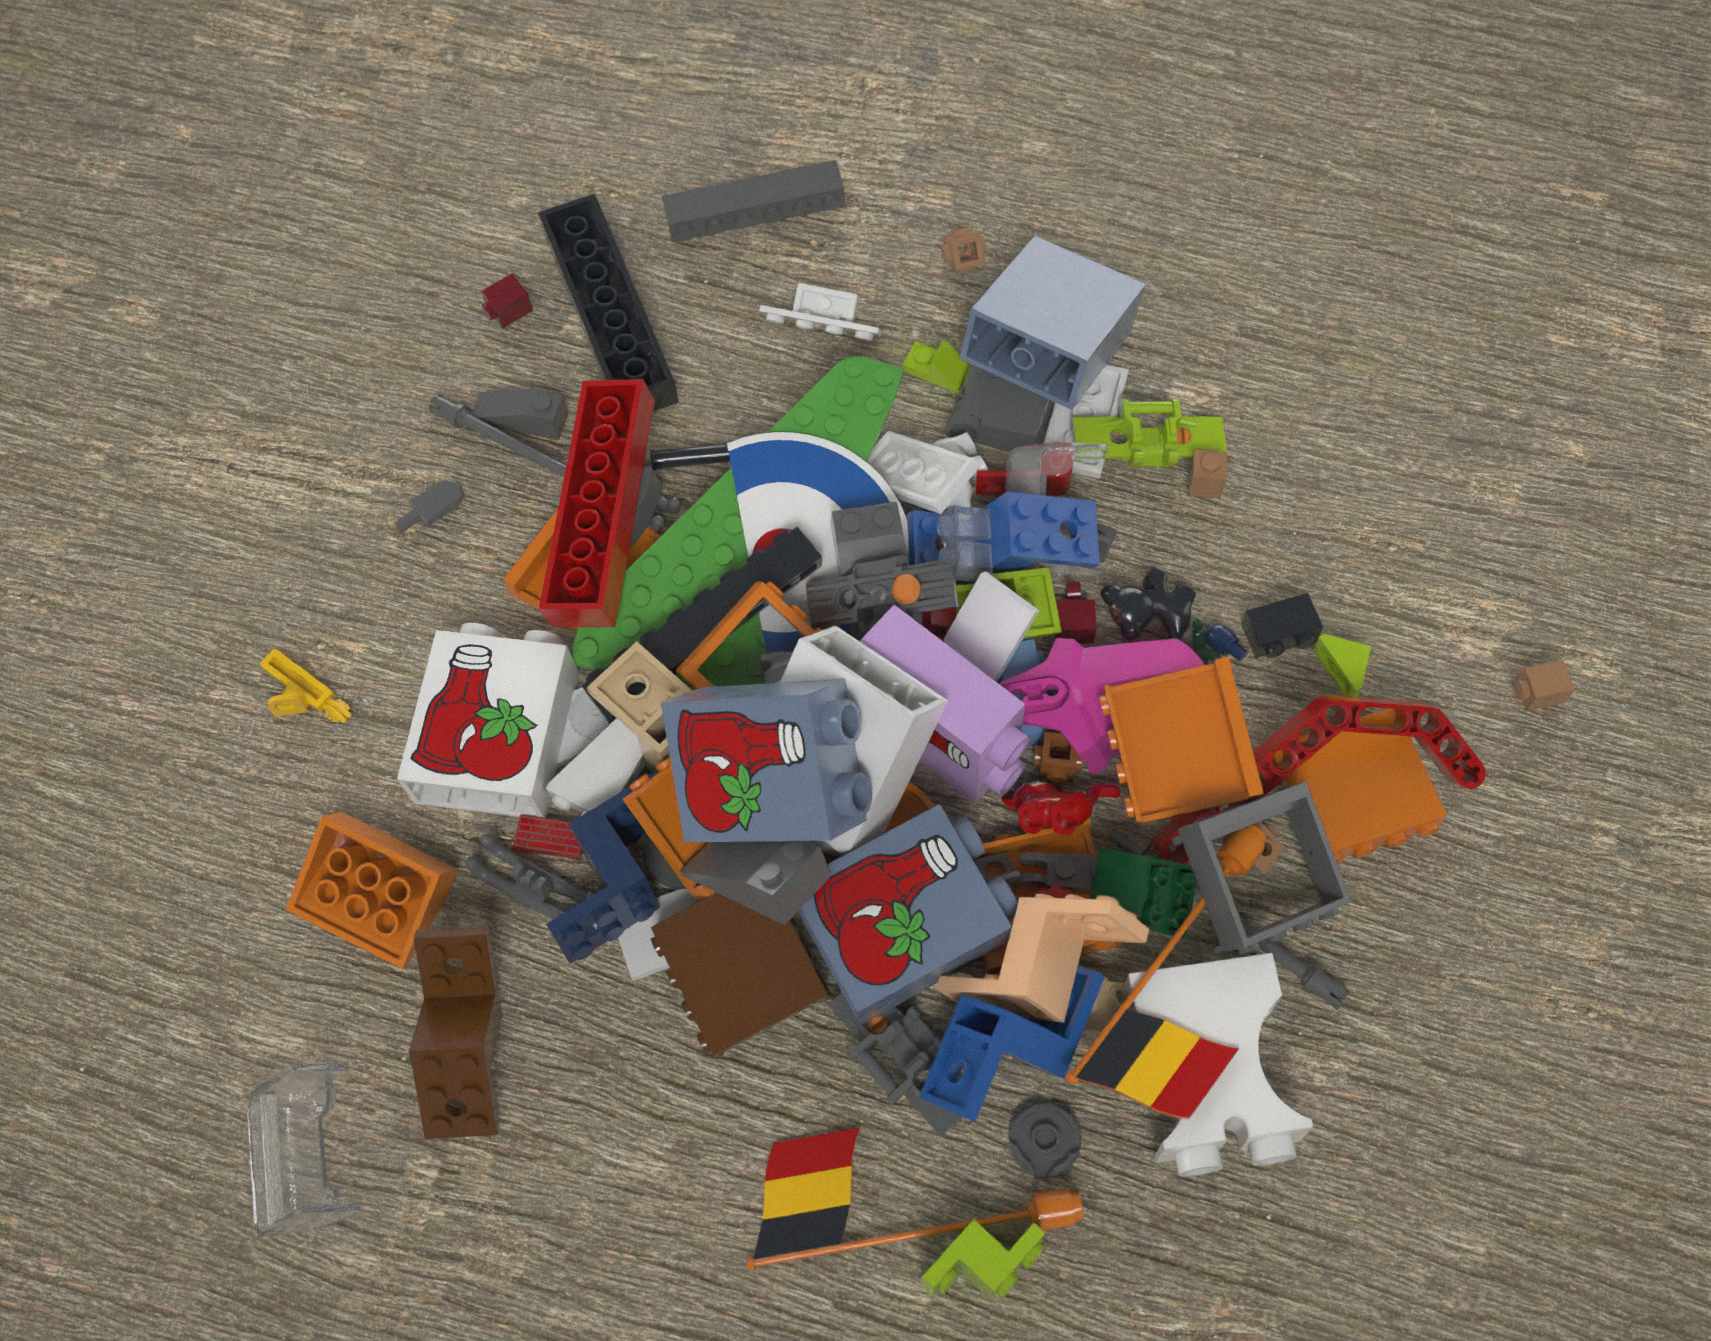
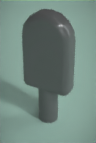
M450 479L442 480L412 499L410 506L413 511L394 523L398 531L403 533L419 521L429 526L458 507L463 500V490L460 484Z

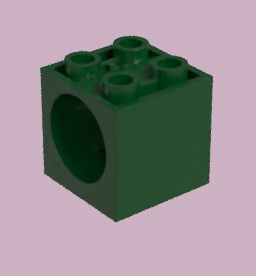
M1099 847L1090 899L1096 900L1097 896L1112 897L1119 902L1118 905L1124 910L1135 914L1137 920L1145 925L1150 932L1174 935L1192 910L1197 880L1191 865ZM1188 929L1185 931L1182 937H1187Z

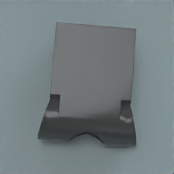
M971 365L962 386L963 397L955 406L945 432L947 437H955L967 431L973 442L978 441L981 445L1035 460L1053 410V401L975 365Z

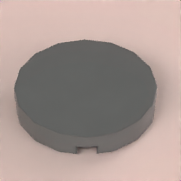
M1034 1103L1022 1109L1013 1120L1008 1136L1009 1149L1016 1164L1028 1174L1040 1178L1056 1177L1068 1171L1077 1160L1082 1145L1081 1129L1074 1116L1063 1107L1049 1103Z

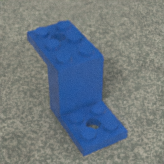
M1007 491L972 516L939 514L912 510L907 514L909 565L952 558L955 581L976 583L978 577L983 572L997 574L1021 571L1035 562L1094 568L1100 564L1095 501ZM1060 524L1068 527L1071 533L1070 539L1065 538L1061 534ZM935 539H940L946 544V554L936 549Z
M1077 967L1064 1022L1025 1019L1008 1010L961 994L919 1098L976 1122L1003 1054L1064 1079L1105 976L1085 967ZM964 1068L963 1076L958 1081L959 1074L961 1070Z

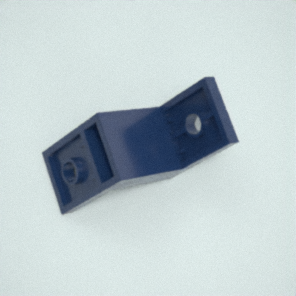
M658 770L649 774L648 777L652 778L658 773ZM630 787L568 824L585 858L605 887L546 924L569 964L576 960L587 958L595 948L607 941L617 939L623 934L624 930L637 922L649 919L660 908L646 876L625 846L627 843L637 841L646 832L623 801L624 797L633 792Z

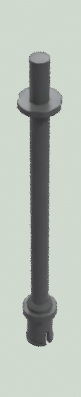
M436 394L430 402L437 405V407L429 405V411L449 420L451 426L455 428L467 426L564 477L566 464L470 415V409L467 405L462 403L456 404L440 394Z
M1116 828L1107 837L1108 840L1127 853L1157 858L1148 852L1151 848V842L1148 840L1141 847ZM1196 886L1193 901L1198 903L1202 893L1200 888ZM1240 918L1246 934L1257 930ZM1266 939L1259 942L1261 947L1259 949L1266 954L1272 953L1274 960L1301 979V983L1304 985L1302 989L1307 992L1313 991L1336 1010L1350 993L1348 989L1346 990L1323 973L1324 969L1320 966L1317 968L1314 966L1308 967L1275 942L1267 943Z

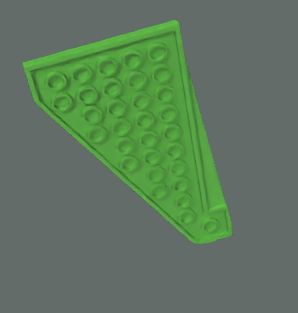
M863 356L846 358L837 363L767 433L792 432L826 439L841 445L867 462L895 401L904 368ZM732 467L625 571L616 627L578 628L570 651L576 666L595 671L598 668L604 670L613 663V657L621 650L630 648L636 641L640 643L639 639L644 633L652 628L658 630L667 623L666 619L679 608L685 610L694 603L693 599L701 591L707 588L712 590L721 583V577L732 569L739 570L747 564L748 552ZM757 614L726 637L697 669L715 687L765 684L759 655L767 654L760 615ZM678 674L675 675L692 691L695 690Z

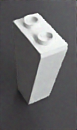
M616 718L549 782L546 790L552 797L551 803L565 811H569L571 807L581 812L582 816L628 788L629 785L637 780L646 764L637 736Z

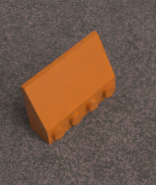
M339 812L324 815L320 819L286 910L401 969H405L416 952L413 939L416 930H429L447 899L458 869L348 814Z

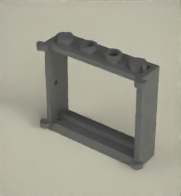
M1307 782L1280 789L1178 829L1180 835L1172 838L1174 845L1184 844L1220 944L1212 947L1214 955L1238 949L1240 955L1261 948L1259 945L1260 941L1266 939V942L1270 943L1287 937L1286 930L1292 928L1293 931H1299L1314 925L1313 918L1319 917L1320 920L1334 917L1340 913L1339 907L1351 903ZM1288 811L1321 901L1314 906L1246 934L1211 840Z

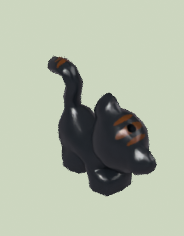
M1152 568L1147 571L1142 581L1144 589L1134 585H1107L1100 591V595L1104 602L1108 604L1109 614L1116 625L1121 628L1125 639L1132 640L1137 638L1141 634L1142 629L1155 616L1169 633L1167 639H1178L1181 641L1183 634L1190 626L1191 607L1196 597V592L1182 584H1177L1172 592L1168 591L1166 586L1167 574Z

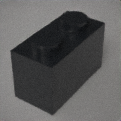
M1308 593L1246 610L1241 623L1255 659L1263 656L1274 658L1284 653L1285 650L1298 647V649L1308 648L1316 643L1323 629V625Z

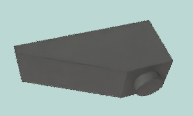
M531 388L480 392L471 415L491 426L559 440L568 417V412L563 395Z

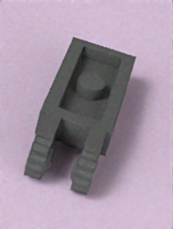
M1022 853L1019 855L1020 864L1046 867V875L1041 873L1020 875L1019 885L1042 888L1045 886L1047 889H1050L1057 882L1063 889L1069 888L1076 892H1091L1098 855Z

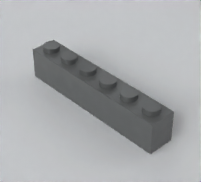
M836 160L662 196L672 242L687 241L710 234L716 235L739 228L745 229L768 222L774 223L782 219L796 216L802 217L811 213L825 210L831 211L845 206L844 186Z

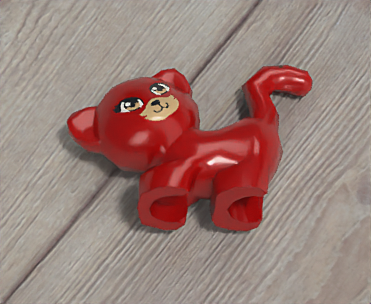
M1030 780L1021 784L1014 793L1003 795L1001 801L1009 810L1018 812V819L1022 830L1031 834H1037L1042 829L1051 826L1054 832L1069 836L1091 816L1093 806L1097 803L1098 798L1110 797L1117 799L1121 794L1119 786L1098 784L1089 787L1086 794L1082 791L1063 793V789L1059 785H1052L1047 781Z

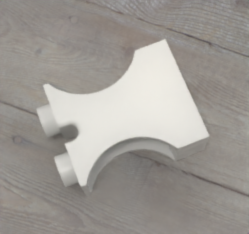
M1272 953L1158 969L1128 1008V1010L1164 1019L1208 1041L1239 1048L1190 1119L1177 1118L1173 1132L1162 1142L1154 1155L1156 1163L1176 1160L1179 1176H1197L1223 1169L1220 1149L1227 1142L1224 1129H1229L1235 1133L1240 1150L1249 1149L1252 1165L1262 1166L1296 1158L1294 1142H1300L1313 1128L1311 1119L1292 1110L1276 1095L1267 1082L1260 1064L1258 1051L1260 1029L1264 1019L1271 1013L1282 996ZM1146 971L1128 974L1124 985L1127 997Z

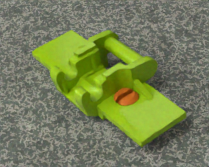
M1121 398L1120 417H1073L1072 420L1076 459H1122V462H1128L1130 467H1174L1179 458H1193L1195 449L1227 452L1223 417L1182 416L1179 398H1171L1170 401H1129L1128 398ZM1131 414H1170V417L1165 419L1162 427L1141 428L1140 419L1132 417ZM1116 432L1121 433L1126 437L1127 442L1116 444L1110 439V435Z

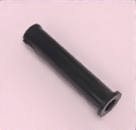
M727 443L656 451L650 450L653 470L730 462Z

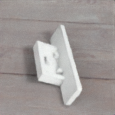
M798 283L793 311L760 305L759 312L766 315V320L774 323L784 324V319L796 321L795 326L813 330L814 325L825 327V332L836 335H843V330L855 332V338L872 341L873 336L881 337L882 334L881 329L878 327L854 323L859 295Z

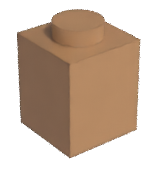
M1194 450L1189 471L1188 496L1220 499L1226 481L1227 452Z
M1564 660L1525 667L1515 681L1516 695L1519 700L1523 701L1526 711L1564 704L1575 691Z

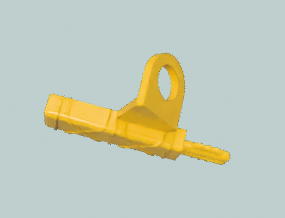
M273 649L261 661L260 665L264 671L286 687L282 695L273 696L268 700V708L275 717L308 712V706H312L313 709L320 713L325 709V716H329L332 722L338 723L340 721L345 723L347 718L351 717L352 714L348 711L350 707L346 702H342V699L334 700L335 694L329 687L319 682L306 672L305 669H302L301 666L287 658L284 653L282 654L281 651Z

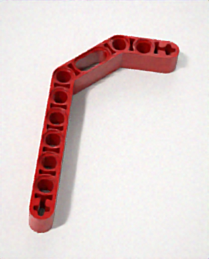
M1321 695L1253 751L1264 793L1262 796L1271 792L1340 732L1414 737L1443 776L1450 782L1466 789L1479 787L1484 782L1486 776V769L1483 763L1445 714L1438 708L1416 701ZM1335 705V715L1332 719L1327 720V710ZM1368 707L1394 709L1396 712L1395 720L1389 725L1360 723L1359 716L1362 710ZM1425 713H1428V721L1421 727L1420 719ZM1309 728V737L1306 741L1300 743V733L1303 729ZM1448 739L1447 748L1440 752L1441 743L1443 740ZM1282 750V760L1280 763L1273 765V756L1276 752ZM1456 762L1464 764L1463 769ZM1254 799L1229 804L1225 809L1215 807L1176 816L1154 836L1152 841L1154 852L1163 860L1182 864L1187 863L1189 858L1183 843L1174 845L1175 849L1170 852L1169 845L1173 842L1172 838L1180 835L1179 828L1192 824L1199 818L1205 819Z

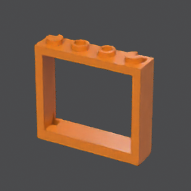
M770 581L767 584L756 582L675 672L695 690L702 687H715L697 669L761 598L803 637L823 630L819 627L816 630L812 629L805 622L808 616L794 604L790 608L781 599L784 595L782 591Z

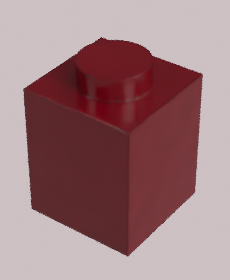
M513 273L481 291L485 301L482 304V308L490 321L495 319L502 329L533 311L528 293Z

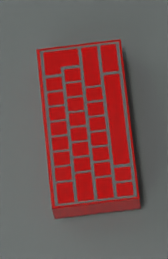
M520 814L513 842L514 850L581 860L583 854L568 825L571 822Z

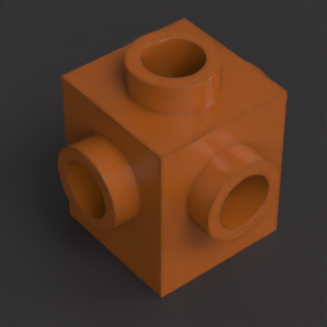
M1045 731L1042 746L1036 745L1034 765L1040 766L1039 778H1044L1050 783L1063 784L1066 781L1073 782L1075 770H1082L1083 759L1078 756L1061 732Z

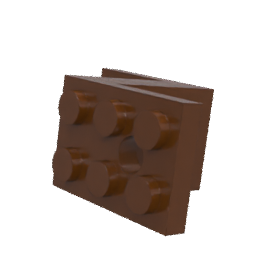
M488 926L416 930L413 939L424 1000L409 1048V1055L425 1139L498 1135L499 1119L490 1066L502 1012ZM459 958L465 965L453 967L447 962V959ZM454 1099L461 1100L466 1106L457 1108L452 1106L449 1101Z

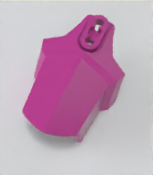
M1056 638L1046 661L1020 675L1004 680L1000 685L1011 694L1023 697L1021 701L1025 703L1022 725L1038 726L1060 731L1078 756L1085 761L1089 773L1096 774L1108 767L1113 756L1120 755L1119 749H1111L1107 730L1113 729L1110 715L1103 716L1099 696L1105 695L1104 685L1109 684L1110 687L1204 666V663L1191 648L1178 639L1083 648L1074 639ZM1048 690H1055L1057 694L1055 696H1049L1045 692Z

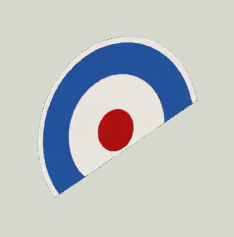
M792 432L756 434L727 443L748 557L759 549L764 551L773 545L774 538L782 531L787 529L791 531L797 526L822 556V567L785 593L781 598L790 608L793 604L800 608L808 616L805 622L810 627L806 583L840 577L830 524L831 511L897 502L905 551L908 558L907 565L909 566L908 524L901 504L882 476L858 455L826 439ZM769 605L759 613L766 652L782 651L793 653L799 639L803 638V636ZM848 624L837 626L849 634Z

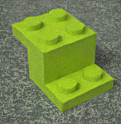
M1049 567L990 574L1039 610L1022 641L1028 638L1057 635L1062 632ZM975 583L956 586L959 606L956 607V616Z
M973 1219L922 1276L921 1287L932 1297L938 1290L944 1295L959 1278L958 1274L961 1272L990 1300L997 1294L1004 1298L1017 1283V1279L1020 1276L1016 1272L1023 1265L1028 1270L1043 1253L1042 1251L1045 1247L1041 1243L1046 1233L1033 1223L1015 1245L1007 1251Z

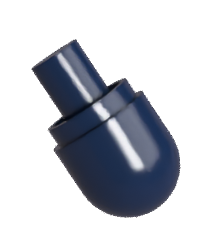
M1213 624L1206 630L1205 641L1207 645L1219 655L1226 657L1230 654L1239 662L1246 657L1248 651L1238 644L1240 639L1237 637V634L1227 626Z

